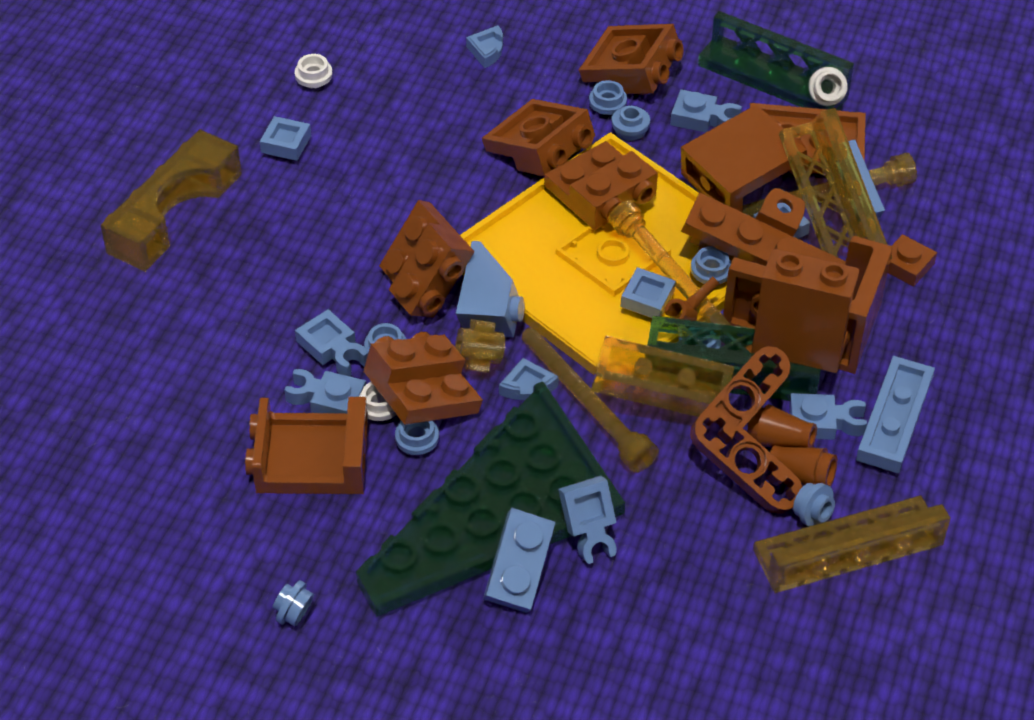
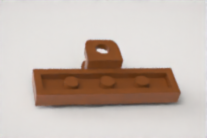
M775 188L768 193L755 218L699 192L681 232L729 255L764 266L767 265L773 249L794 252L843 265L846 263V261L793 237L803 218L805 202L803 199L779 188ZM777 204H787L791 212L784 213L780 211Z

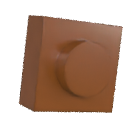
M902 234L892 245L893 250L888 274L914 287L935 264L937 252Z

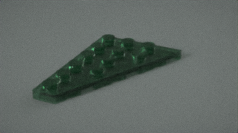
M542 381L533 386V393L518 408L514 406L506 414L503 423L495 426L474 448L472 457L458 471L454 469L445 478V483L440 488L434 489L411 513L412 519L395 537L390 535L382 544L381 550L374 556H370L356 571L357 583L377 617L492 569L507 513L511 508L554 521L555 526L550 540V544L572 536L567 530L558 489L602 476L608 482L615 517L625 514V501Z

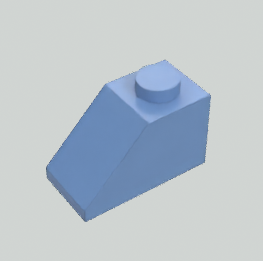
M472 241L471 248L475 252L466 265L456 310L457 318L465 334L514 337L516 323L521 322L524 317V298L519 296L513 279L480 241Z

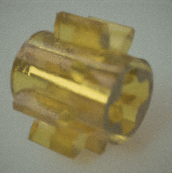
M471 319L470 328H459L455 348L466 360L464 369L489 373L490 363H501L505 350V336L503 332H495L496 323Z

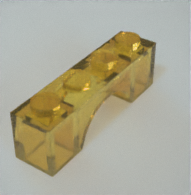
M199 129L188 141L179 147L176 153L163 165H160L148 180L135 189L119 208L105 218L100 226L106 253L146 272L170 247L164 218L166 213L175 205L188 199L198 197L219 198L242 175L238 146Z

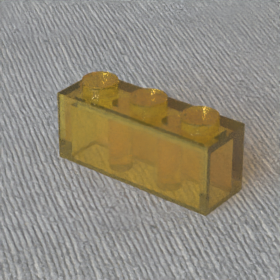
M605 335L599 351L590 391L699 417L730 382L734 366Z

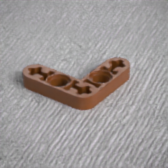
M768 346L759 349L699 415L691 426L690 436L692 443L702 454L764 509L771 513L781 514L793 508L795 498L802 488L801 481L790 469L743 429L790 373V362L787 355L777 347ZM769 360L773 361L776 364L773 370L774 374H769L758 386L752 379L763 368L762 363L765 364ZM734 389L746 391L752 400L751 408L747 411H738L733 408L729 401V393ZM703 423L707 426H711L713 423L718 424L721 428L718 436L725 443L728 444L733 437L738 443L724 456L720 451L727 445L717 437L711 441L707 440L704 437L707 429ZM746 450L754 454L758 462L754 473H743L737 468L735 455L738 451ZM768 467L772 473L766 479L775 486L781 483L786 484L788 489L785 495L790 500L782 498L776 501L772 497L775 489L769 482L765 480L758 486L754 481L763 475Z

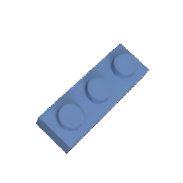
M897 356L892 357L860 443L856 461L900 473L933 379L934 367Z

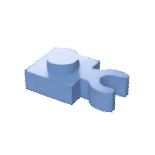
M680 89L671 113L670 125L706 133L710 126L717 127L740 114L742 106L734 103L717 105L716 96Z
M329 309L295 330L296 342L322 365L333 359L336 362V370L339 374L351 376V365L348 362L350 360L359 361L365 367L368 356L366 348L356 343L355 332Z
M294 369V384L302 387L286 386L284 391L286 401L290 404L304 405L310 402L311 413H347L348 397H359L366 385V380L325 371L320 380L314 378L307 370Z
M791 393L789 413L807 422L817 424L816 439L835 440L837 430H842L850 436H863L865 433L867 420L854 419L852 417H864L866 402L850 400L843 405H835L834 395Z
M598 476L558 489L568 533L572 536L582 534L577 545L579 556L586 563H593L591 550L599 542H602L603 550L608 556H615V541L605 533L604 528L616 523L607 479Z

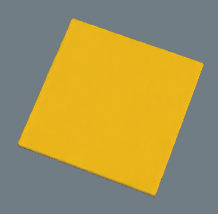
M610 132L575 157L604 141H607L622 155L633 151L658 172L656 196L649 202L626 212L616 221L609 222L593 230L544 186V178H542L463 232L460 236L470 247L472 241H480L513 279L519 296H522L525 302L523 322L617 392L677 346L680 335L687 328L675 324L677 318L681 316L682 310L675 317L668 316L664 312L660 320H656L620 307L621 296L636 268L638 267L675 280V292L670 300L681 299L686 301L704 284L696 280L691 273V261L698 253L699 246L689 243L691 236L681 232L699 192ZM729 256V259L732 262L734 256ZM727 281L719 284L697 307L698 316L695 323H707L724 309Z

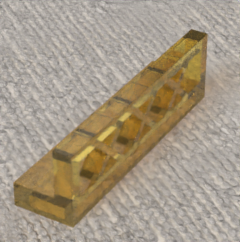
M836 108L821 111L812 122L782 129L779 137L805 202L821 249L838 257L837 252L841 244L848 248L852 236L887 245ZM811 135L816 149L812 158L798 151L794 141L795 137ZM812 170L827 178L830 187L826 195L812 188L809 181ZM827 207L841 215L844 224L840 232L826 226L823 214Z
M920 495L754 542L753 551L774 593H778L942 546L951 518L943 504L928 508Z

